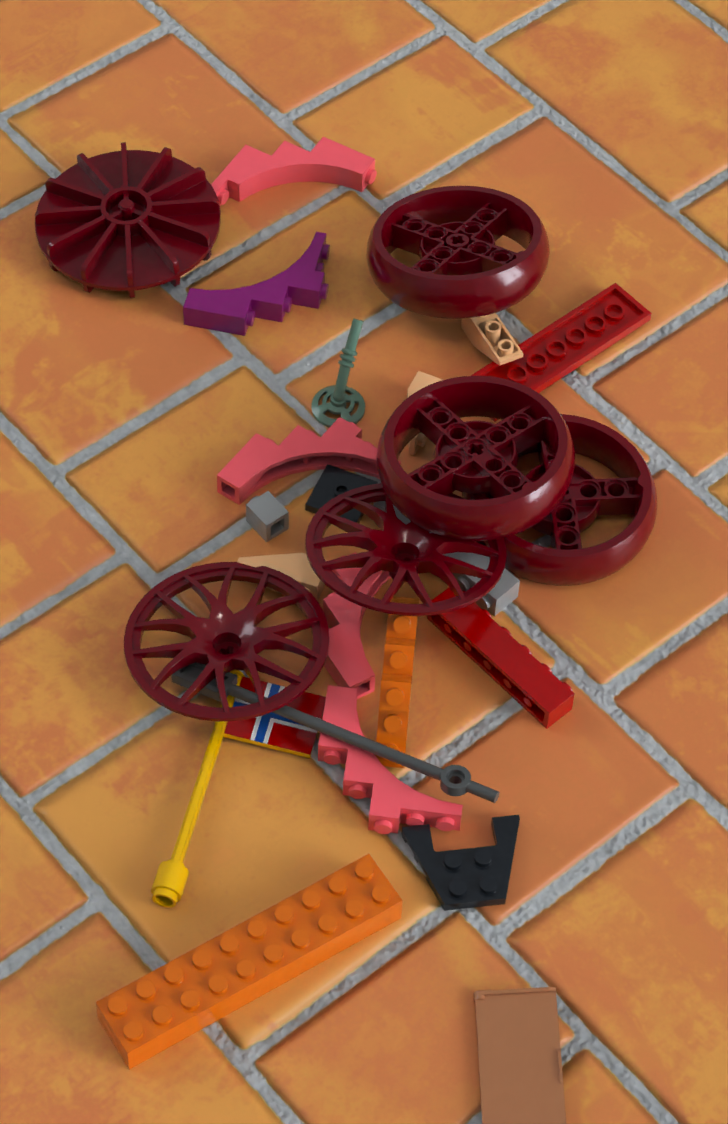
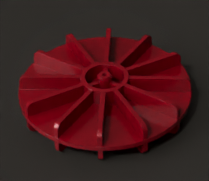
M122 142L121 151L104 153L91 158H87L81 153L77 155V164L64 171L56 179L49 178L45 183L46 191L42 195L35 213V231L38 244L49 261L51 269L53 271H60L70 279L81 283L85 292L90 293L94 288L129 291L130 298H135V290L152 288L168 282L176 287L180 285V276L189 272L202 260L207 261L211 256V248L217 239L221 224V211L216 192L206 179L205 171L202 168H194L184 161L172 157L170 148L164 147L161 153L127 150L126 142Z

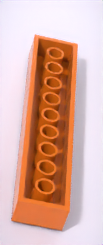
M367 854L96 1002L98 1020L130 1070L401 919L403 900L371 855Z

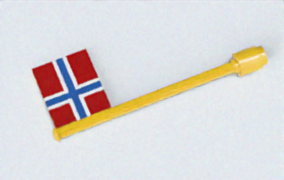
M240 670L230 671V673L237 675V686L255 692L250 678L245 677L243 672ZM260 681L263 696L267 698L286 688ZM304 692L287 704V706L322 720L326 697ZM227 696L229 707L250 704L233 696ZM272 712L246 720L215 721L171 859L159 864L151 889L154 903L162 907L172 908L181 900L189 875V871L183 864L223 737L310 758L318 731Z

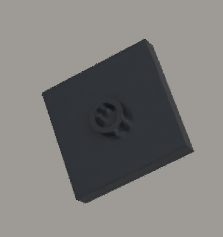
M327 464L305 504V510L316 514L323 505L336 496L358 487L378 484V482ZM352 509L340 517L359 523L364 513L357 509Z

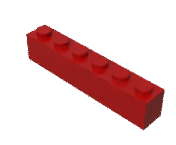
M447 588L431 601L432 603L455 597L450 588ZM472 603L452 612L427 615V619L546 729L572 710L575 693H573L571 687L566 682H561L546 664L540 663L525 645L519 644L507 628L497 624L487 610L481 609L477 604Z

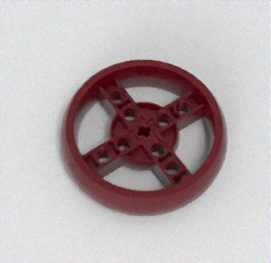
M446 186L411 194L388 207L375 222L367 243L366 257L369 271L375 284L393 303L420 315L436 318L464 319L497 313L514 306L526 298L537 287L544 275L548 264L550 248L547 232L541 219L522 200L505 192L485 187ZM504 235L519 243L526 250L516 253L496 246L495 241ZM396 248L418 255L420 260L414 266L408 267L393 258L391 253Z
M490 376L450 378L418 390L404 400L391 414L381 433L377 449V469L381 484L387 496L400 513L414 524L431 533L465 541L500 539L523 532L547 517L561 502L570 486L575 468L573 438L559 411L545 397L531 388L511 380ZM474 416L502 419V421L496 424L486 421L463 422L460 418ZM423 433L436 445L434 460L407 474L399 464L398 458L404 447L416 435ZM542 440L551 451L554 461L543 476L536 482H531L516 468L518 454ZM457 490L470 494L489 493L494 498L467 500L447 495Z
M561 414L571 432L575 453L598 461L613 471L619 478L595 479L590 472L575 464L572 481L561 502L547 517L532 526L538 532L550 536L552 548L538 546L516 535L504 537L507 555L505 569L514 575L532 582L554 586H572L594 582L614 574L627 565L641 551L655 524L657 493L653 476L646 461L626 438L597 421L575 415ZM542 440L518 454L519 457L538 452L540 465L533 468L526 475L531 482H536L543 476L554 461L551 451ZM462 492V498L467 500L494 498L489 493L470 494ZM634 514L632 522L620 534L604 543L582 549L580 533L589 528L597 516ZM476 541L477 543L486 546L484 541Z

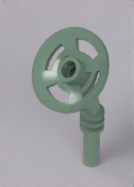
M353 318L346 346L341 350L343 354H340L342 360L338 361L340 368L336 385L321 389L312 400L311 409L313 416L326 427H330L337 420L324 415L327 411L333 414H340L341 418L355 424L362 419L365 413V401L361 394L355 389L346 386L350 368L354 367L352 362L356 360L354 356H357L355 350L364 322L359 319ZM326 393L322 400V404L318 406L320 398ZM347 402H350V406L346 409ZM355 403H358L357 411L351 416L350 413L353 411Z

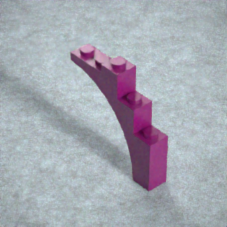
M316 231L310 246L300 259L285 271L268 280L251 286L226 290L190 288L183 306L184 325L245 336L248 326H253L255 318L282 322L285 312H290L292 304L319 309L321 300L327 298L329 284L325 283L324 263H322L323 259L328 260L330 245L326 244V233Z

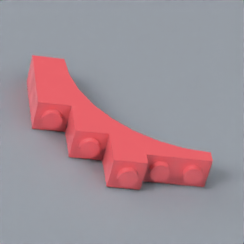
M341 417L321 437L317 436L313 431L306 430L297 425L279 446L273 440L264 438L256 433L217 474V492L240 505L251 494L272 481L290 474L309 470H324L327 464L346 471H355L380 479L377 469L378 448L374 447L370 442L361 439V428Z
M342 568L332 570V572L351 587L362 568ZM381 570L372 574L362 583L357 591L374 597L381 586L391 578L389 572ZM332 592L323 599V612L331 627L329 628V649L324 667L337 686L356 688L357 699L374 692L375 674L365 657L360 639L362 619L367 608L350 602Z
M328 685L322 720L364 737L357 713V689ZM320 732L318 761H324L331 765L346 764L343 778V795L354 799H371L368 830L379 834H398L399 824L401 823L408 826L429 824L430 827L441 831H460L463 805L441 801L414 790L388 771L373 753Z

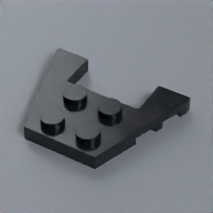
M519 815L492 817L491 825L495 846L435 852L433 849L429 824L402 827V838L410 846L414 853V859L422 867L426 874V880L444 911L505 904L520 821Z

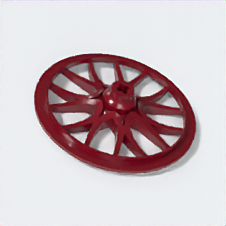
M381 483L349 490L328 501L313 516L308 525L305 539L307 559L318 578L332 591L359 606L378 612L403 616L437 615L464 608L487 595L500 580L505 569L507 557L504 538L485 540V546L474 541L451 539L430 533L413 522H409L407 525L397 518L393 503L387 496ZM453 493L447 495L453 498L464 499L461 496H458ZM385 501V511L369 503ZM352 509H357L373 520L380 530L368 528L340 516ZM331 524L347 532L323 538ZM341 545L355 546L368 551L325 561L322 548ZM455 552L474 553L489 557L490 562L487 570L442 554ZM362 568L351 587L340 580L332 570ZM378 571H388L393 579L382 600L357 591L368 577ZM431 573L439 577L449 586L455 597L432 603L418 574ZM452 573L469 575L481 580L463 593ZM408 582L423 604H405L390 601L401 586Z
M217 562L195 566L166 578L145 594L136 605L129 617L124 635V654L128 669L137 685L147 696L175 713L199 720L216 722L246 720L263 716L291 703L303 694L318 677L325 664L329 649V628L326 616L311 592L298 581L280 571L266 566L252 567L237 562ZM223 581L218 599L202 584ZM232 581L258 584L246 607L233 614L227 606ZM266 587L285 596L260 604ZM192 588L207 605L210 612L209 619L194 616L171 600V598ZM293 604L297 605L306 617L304 620L267 628L256 627L270 614ZM162 605L176 617L175 619L149 621ZM311 628L313 634L312 650L285 637ZM144 631H170L192 639L189 642L141 649ZM263 650H283L304 656L309 660L299 676H296L261 657L258 653ZM142 658H173L155 680L147 671ZM195 662L206 664L204 670L181 698L172 695L160 686L173 673L184 666ZM231 670H244L253 684L258 702L244 706L229 707L224 686L225 673ZM258 671L285 680L291 684L279 693L264 699ZM214 678L216 679L222 707L202 706L189 702Z

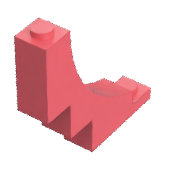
M322 137L311 151L284 140L272 156L245 145L211 185L216 192L219 205L221 206L227 202L229 197L240 202L261 190L295 182L332 183L363 192L368 184L371 185L374 182L377 171L375 170L374 158L326 137Z

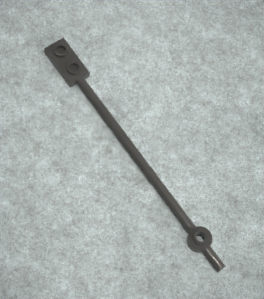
M195 662L182 667L171 675L172 682L189 688L204 670L206 664ZM230 672L225 673L224 686L226 697L230 695L250 704L258 702L255 692L237 686V675ZM214 678L198 693L220 701L216 679ZM287 705L272 712L440 781L442 791L450 796H461L469 792L493 803H496L498 800L499 791L472 781L470 772L463 766L450 765L442 769Z

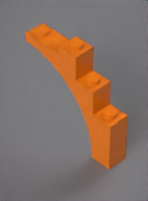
M394 596L390 602L419 604V598ZM388 614L376 742L406 753L418 616ZM375 755L383 766L404 768L400 764Z

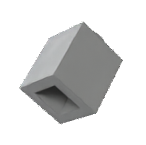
M267 491L260 496L253 497L246 504V521L268 542L289 529V512Z

